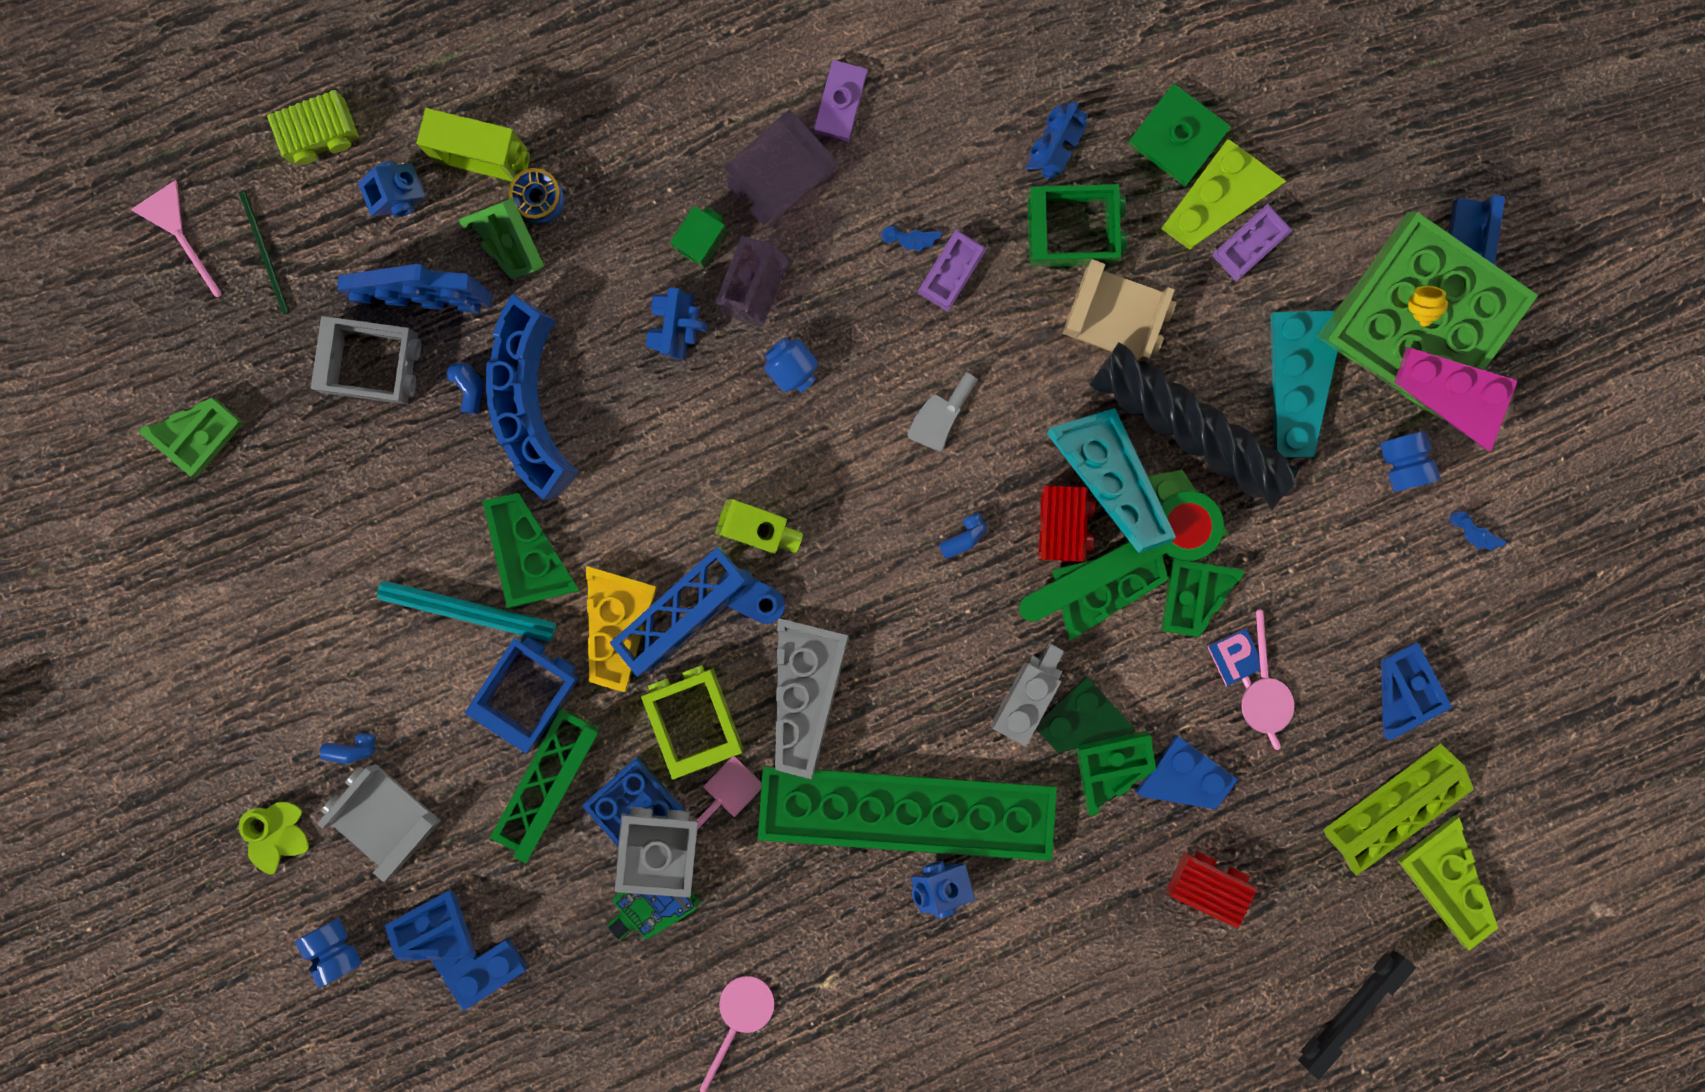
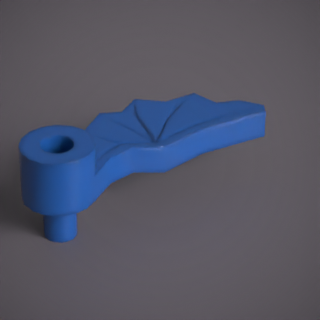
M888 226L882 230L881 239L885 243H892L897 239L900 245L908 251L914 249L920 252L923 248H931L934 240L939 239L942 232L913 230L910 233H903L893 226Z
M1459 510L1451 513V524L1464 528L1467 542L1473 543L1476 549L1485 548L1492 551L1496 546L1502 547L1507 544L1506 541L1492 535L1486 528L1476 527L1468 513Z

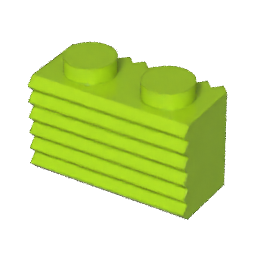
M331 90L329 93L318 95L315 98H310L302 103H296L294 106H289L281 111H275L267 115L281 156L291 164L295 163L299 166L310 164L317 160V154L328 150L331 153L345 151L351 147L350 142L359 139L347 103L336 90Z

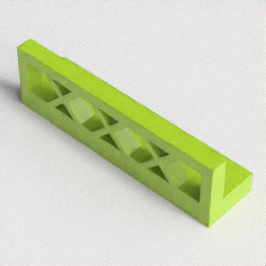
M1440 743L1324 828L1323 831L1331 843L1342 853L1350 870L1357 876L1472 792L1474 788L1465 765ZM1459 781L1458 785L1448 791L1449 787ZM1426 805L1425 809L1418 813L1419 809ZM1397 826L1396 830L1392 832L1390 835H1388L1389 832ZM1366 848H1368L1367 851H1366L1364 854H1362V855H1361L1360 857H1358L1357 859L1355 858V856H1357V855H1358L1359 853H1361L1363 850H1365Z

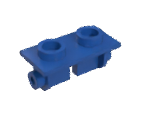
M1077 102L1060 104L1051 111L1046 121L1048 126L1042 138L1038 139L1030 150L1029 156L1031 158L1026 169L1043 168L1041 175L1049 180H1054L1056 176L1061 175L1072 154L1062 147L1063 142L1071 147H1075L1087 126L1085 120L1088 115L1076 109L1078 106Z

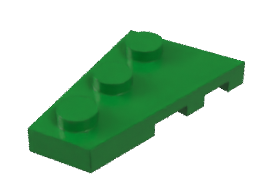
M519 493L482 500L507 608L580 592Z
M1163 556L1061 608L1068 641L1075 639L1081 633L1099 624L1113 613L1166 582L1168 576ZM1094 560L1051 570L1053 581Z

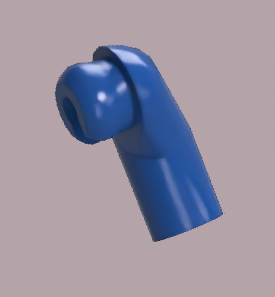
M464 362L450 365L447 370V377L450 382H455L464 393L460 412L479 415L484 388L482 379L470 365Z

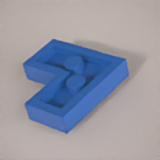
M509 937L479 957L476 955L473 958L431 960L463 1011L528 969Z

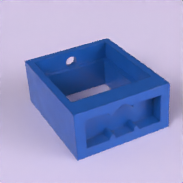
M529 636L525 640L522 638H514L465 711L466 715L525 754L534 750L581 679L580 676L574 673L576 667L562 657L558 656L554 660L543 653L546 647ZM521 653L565 681L532 732L489 704V701Z

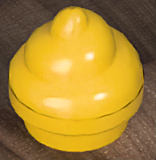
M1419 286L1415 288L1414 294L1409 297L1408 309L1413 313L1414 319L1419 321L1420 326L1426 327L1431 325L1433 321L1438 320L1447 311L1448 301L1445 299L1446 292L1434 286Z

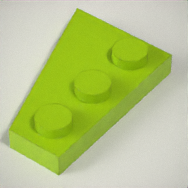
M1454 815L1397 859V861L1462 946L1470 951L1496 931L1498 925L1485 888L1481 885L1473 864L1475 860L1472 851L1467 847L1460 817Z

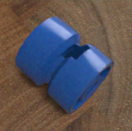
M1427 430L1379 443L1385 462L1393 465V468L1388 472L1393 492L1441 480L1436 460L1427 456L1432 451Z
M340 918L332 920L294 941L303 960H311L312 965L309 971L318 988L338 979L362 964L354 945H346L345 943L348 934Z

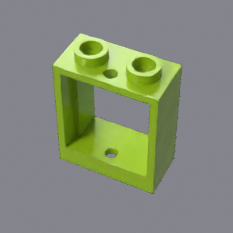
M425 108L416 144L435 163L511 182L516 175L528 169L530 154L513 129Z
M703 665L682 672L684 680L670 684L669 679L666 678L648 685L650 693L641 696L672 780L741 754L744 751L714 669L704 671ZM705 682L727 741L678 759L656 700Z

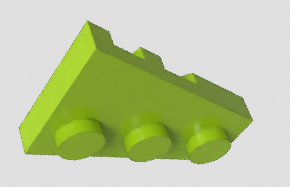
M1227 139L1161 229L1191 250L1287 181Z

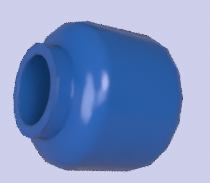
M784 337L765 353L764 357L767 360L764 364V370L783 392L797 389L801 393L815 382L816 377L813 373L818 367V361L801 340H788Z

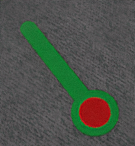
M1183 491L1169 496L1161 503V506L1176 536L1171 543L1138 553L1134 546L1128 542L1024 597L1019 603L1021 617L1030 622L1038 621L1165 553L1182 561H1194L1208 556L1217 548L1223 537L1224 520L1219 507L1211 498L1195 491Z

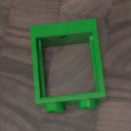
M1119 184L1030 187L1027 194L1029 267L1088 265L1091 259L1105 265H1116L1121 259V254H1126L1127 234L1126 232H1121L1120 218H1124L1126 214L1125 195H1120ZM1105 202L1106 251L1047 253L1046 204Z

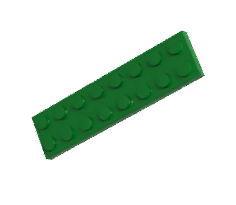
M764 765L758 841L1052 861L1057 787L1054 785L815 769L813 780L777 771L775 766Z

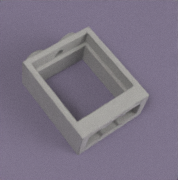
M321 316L311 389L325 394L408 405L409 396L412 397L416 389V376L412 375L414 360L417 361L421 354V340L418 339V333L406 327ZM345 333L401 340L394 392L338 384Z

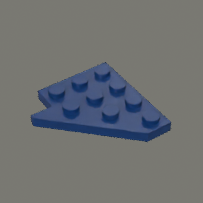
M421 264L338 276L337 290L348 296L349 301L353 303L371 304L372 299L385 300V304L389 306L408 307V302L422 303V308L431 310H444V305L458 306V311L467 313H480V308H492L493 294L469 274L429 271Z

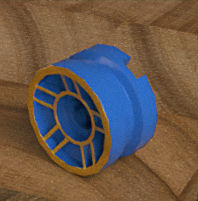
M530 168L523 170L514 177L510 184L509 199L513 198L521 217L531 224L543 225L551 223L563 210L565 200L563 190L554 177L543 169ZM539 189L543 194L542 200L537 203L532 202L530 198H533L537 194L536 190Z

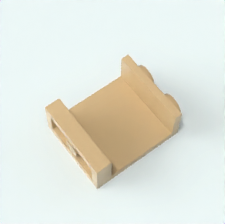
M1091 259L1085 269L1062 334L1111 352L1117 343L1120 342L1133 352L1137 361L1146 362L1150 359L1151 355L1156 357L1164 339V336L1159 335L1163 321L1169 322L1175 310L1176 302L1171 300L1175 289L1167 287L1163 292L1103 271L1105 264Z

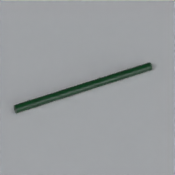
M241 191L239 195L282 314H289V308L246 191Z

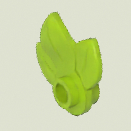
M277 802L268 809L253 808L242 815L239 821V832L241 837L248 842V857L264 873L270 875L276 873L281 855L295 856L309 850L306 834L300 827L295 825L302 815L303 811L301 808L289 802ZM256 819L264 823V830L262 832L257 831L254 827Z

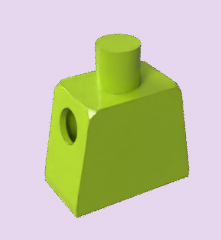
M726 499L714 532L773 554L776 553L777 548L796 554L803 537L802 532L785 527L786 518L734 499ZM761 523L769 527V533L765 538L758 536L757 533Z

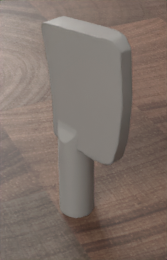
M965 372L949 401L937 395L931 396L916 415L907 433L909 439L942 452L952 426L961 412L960 409L978 379Z

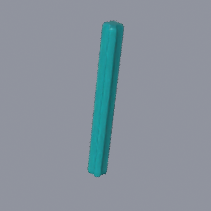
M381 581L377 591V598L381 601L526 637L529 636L546 642L552 641L556 631V624L554 622L389 581Z

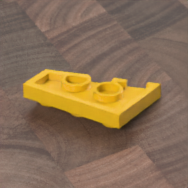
M586 566V579L588 583L587 613L589 616V682L621 692H627L633 671L610 642L653 604L658 587ZM646 623L639 630H645ZM633 634L624 642L635 658H637L643 635Z

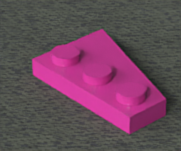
M1406 347L1394 383L1427 408L1440 415L1457 430L1470 437L1483 449L1491 452L1517 380Z

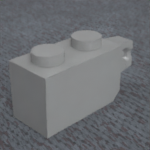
M1049 643L1040 659L1032 656L1029 663L1025 662L990 724L994 730L1025 747L1027 746L1062 682L1059 680L1062 671L1058 670L1056 666L1064 650Z

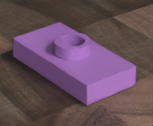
M832 60L814 133L849 142L868 69Z
M1267 204L1217 249L1212 256L1237 281L1293 230Z
M955 230L917 293L949 312L987 248L960 231Z

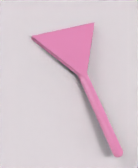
M176 180L130 209L175 235L214 296H221V291L183 235Z

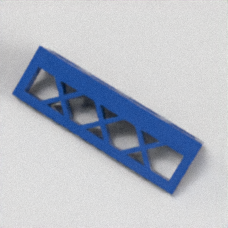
M1493 195L1484 202L1457 198L1453 201L1448 233L1494 265L1505 197Z
M716 547L614 638L610 644L637 677L650 674L752 584L755 579L747 569H738L721 547ZM718 559L730 575L720 584L707 583L708 567ZM700 575V583L692 582ZM687 586L699 587L698 604L693 608L680 607L681 591ZM713 588L714 590L706 596V589ZM673 599V606H665ZM660 610L672 611L671 628L666 632L653 631L654 615ZM680 612L687 613L679 620ZM646 623V630H639ZM633 634L646 635L645 650L635 658L624 642ZM653 636H659L660 638L653 643Z

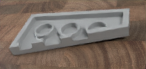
M778 619L775 770L813 780L849 636Z

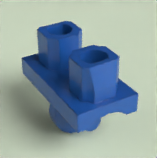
M668 288V293L653 295L651 304L652 314L664 317L663 329L650 328L646 340L648 348L659 351V353L676 360H685L687 344H695L696 332H707L708 328L707 323L698 321L700 308L693 307V295L683 293L679 288Z

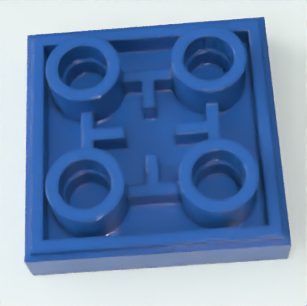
M639 756L582 805L617 847L619 844L622 813L630 814V807L653 809L652 816L667 817L668 810L686 811Z

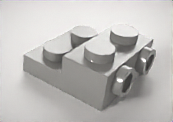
M630 807V814L622 813L614 891L690 898L698 821L696 819H689L690 812L668 810L667 817L652 816L653 809Z

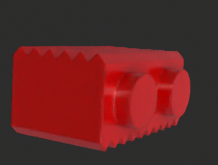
M1041 487L1038 560L1086 562V555H1092L1093 533H1087V518L1094 517L1095 497L1088 496L1089 488Z
M1196 850L1194 856L1184 852L1166 892L1171 897L1238 929L1257 892V888L1248 882L1250 876L1231 866L1227 872L1215 867L1216 859Z

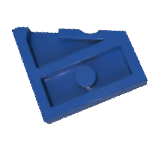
M1412 642L1381 658L1383 736L1386 740H1392L1453 708L1418 642Z
M1175 735L1156 761V770L1143 779L1135 792L1141 797L1217 809L1238 779Z
M450 890L385 925L394 957L400 961L466 959L476 956L457 896Z

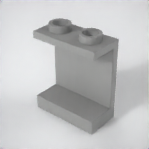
M374 764L365 769L359 767L350 775L345 782L349 787L341 797L336 794L325 804L321 810L325 815L317 825L322 829L330 825L335 827L378 865L373 874L385 882L395 876L440 824L441 820L383 769Z

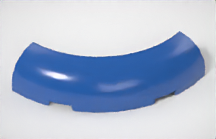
M512 294L501 312L493 333L495 341L491 360L487 362L486 366L487 405L497 440L504 447L509 459L513 463V469L532 491L543 500H549L562 493L579 474V471L566 460L553 443L545 427L538 401L537 383L540 358L545 342L556 320L526 300Z

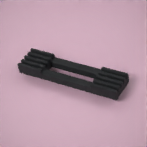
M1395 950L1390 955L1384 954L1374 965L1373 969L1375 972L1317 1039L1312 1037L1302 1048L1301 1053L1303 1055L1298 1061L1314 1077L1320 1080L1343 1053L1339 1049L1383 997L1387 993L1393 996L1417 967Z

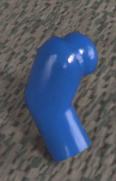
M975 513L963 519V524L967 531L939 543L940 550L946 559L972 549L987 532V523L983 522L980 513Z
M358 733L355 736V745L348 746L325 742L320 748V758L325 761L350 764L370 757L377 748L374 746L376 737L372 733Z

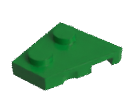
M1148 731L1076 746L1086 811L1089 816L1099 813L1100 806L1115 795L1118 797L1122 796L1131 789L1133 783L1143 780L1156 770L1152 739Z

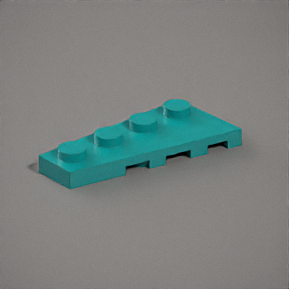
M1335 311L1273 312L1270 314L1274 449L1278 450L1285 458H1311L1315 455L1338 352L1316 336Z
M1115 408L1049 429L1047 435L1138 553L1171 543L1176 538Z

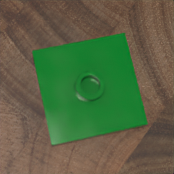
M1173 83L1129 140L1128 144L1186 187L1231 126Z

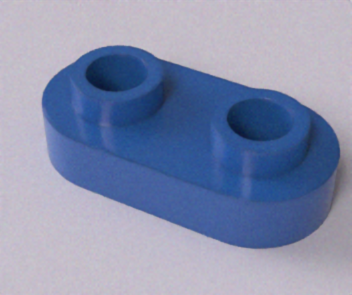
M726 572L721 575L716 584L723 582L730 574ZM755 579L752 584L727 606L760 623L769 624L781 618L785 610V600L778 590ZM764 598H768L773 602V609L768 613L763 612L759 606Z

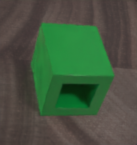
M693 206L670 241L673 249L705 269L728 233L725 225L722 223L724 218L709 207H705L702 211Z

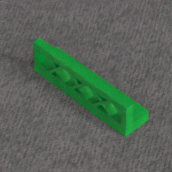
M563 708L560 709L493 830L490 839L515 851L513 857L525 864L527 863L600 729L599 727ZM563 719L583 729L576 742L561 746L557 730ZM554 739L556 748L547 750L551 740ZM572 748L565 761L563 751ZM558 752L562 765L561 770L558 774L543 778L539 765L540 760L544 756ZM536 770L538 780L529 782ZM554 780L550 790L547 791L545 783ZM540 785L544 797L542 804L526 810L521 796L524 789ZM518 802L520 812L511 814ZM536 813L530 824L527 815ZM522 817L526 833L520 843L501 833L507 821Z

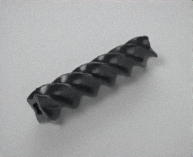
M1120 342L1117 343L1110 355L1100 366L1089 384L1093 389L1101 393L1114 394L1119 406L1125 411L1133 414H1144L1148 425L1154 431L1164 435H1174L1176 442L1184 452L1190 455L1205 456L1210 469L1216 474L1227 477L1235 476L1239 488L1245 494L1251 497H1265L1270 510H1273L1280 499L1295 484V477L1300 467L1289 465L1286 458L1278 450L1259 444L1254 435L1246 428L1228 423L1223 413L1209 404L1198 403L1194 394L1187 387L1178 383L1168 382L1162 371L1148 362L1137 361L1133 352Z

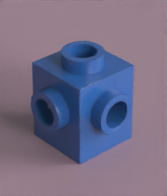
M395 161L381 163L370 170L358 182L371 216L393 214L395 218L404 217L414 212V206L425 198L421 180L417 177L412 163L397 164Z
M937 861L924 865L922 873L911 876L913 884L912 898L920 913L935 914L936 918H944L957 913L956 907L975 900L965 864H944L943 861Z

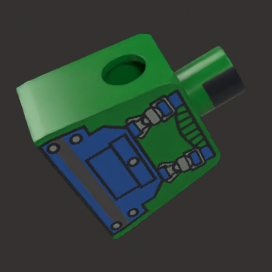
M692 891L690 898L618 892L612 901L621 912L609 921L607 926L619 940L624 939L634 929L647 940L697 909L700 901Z

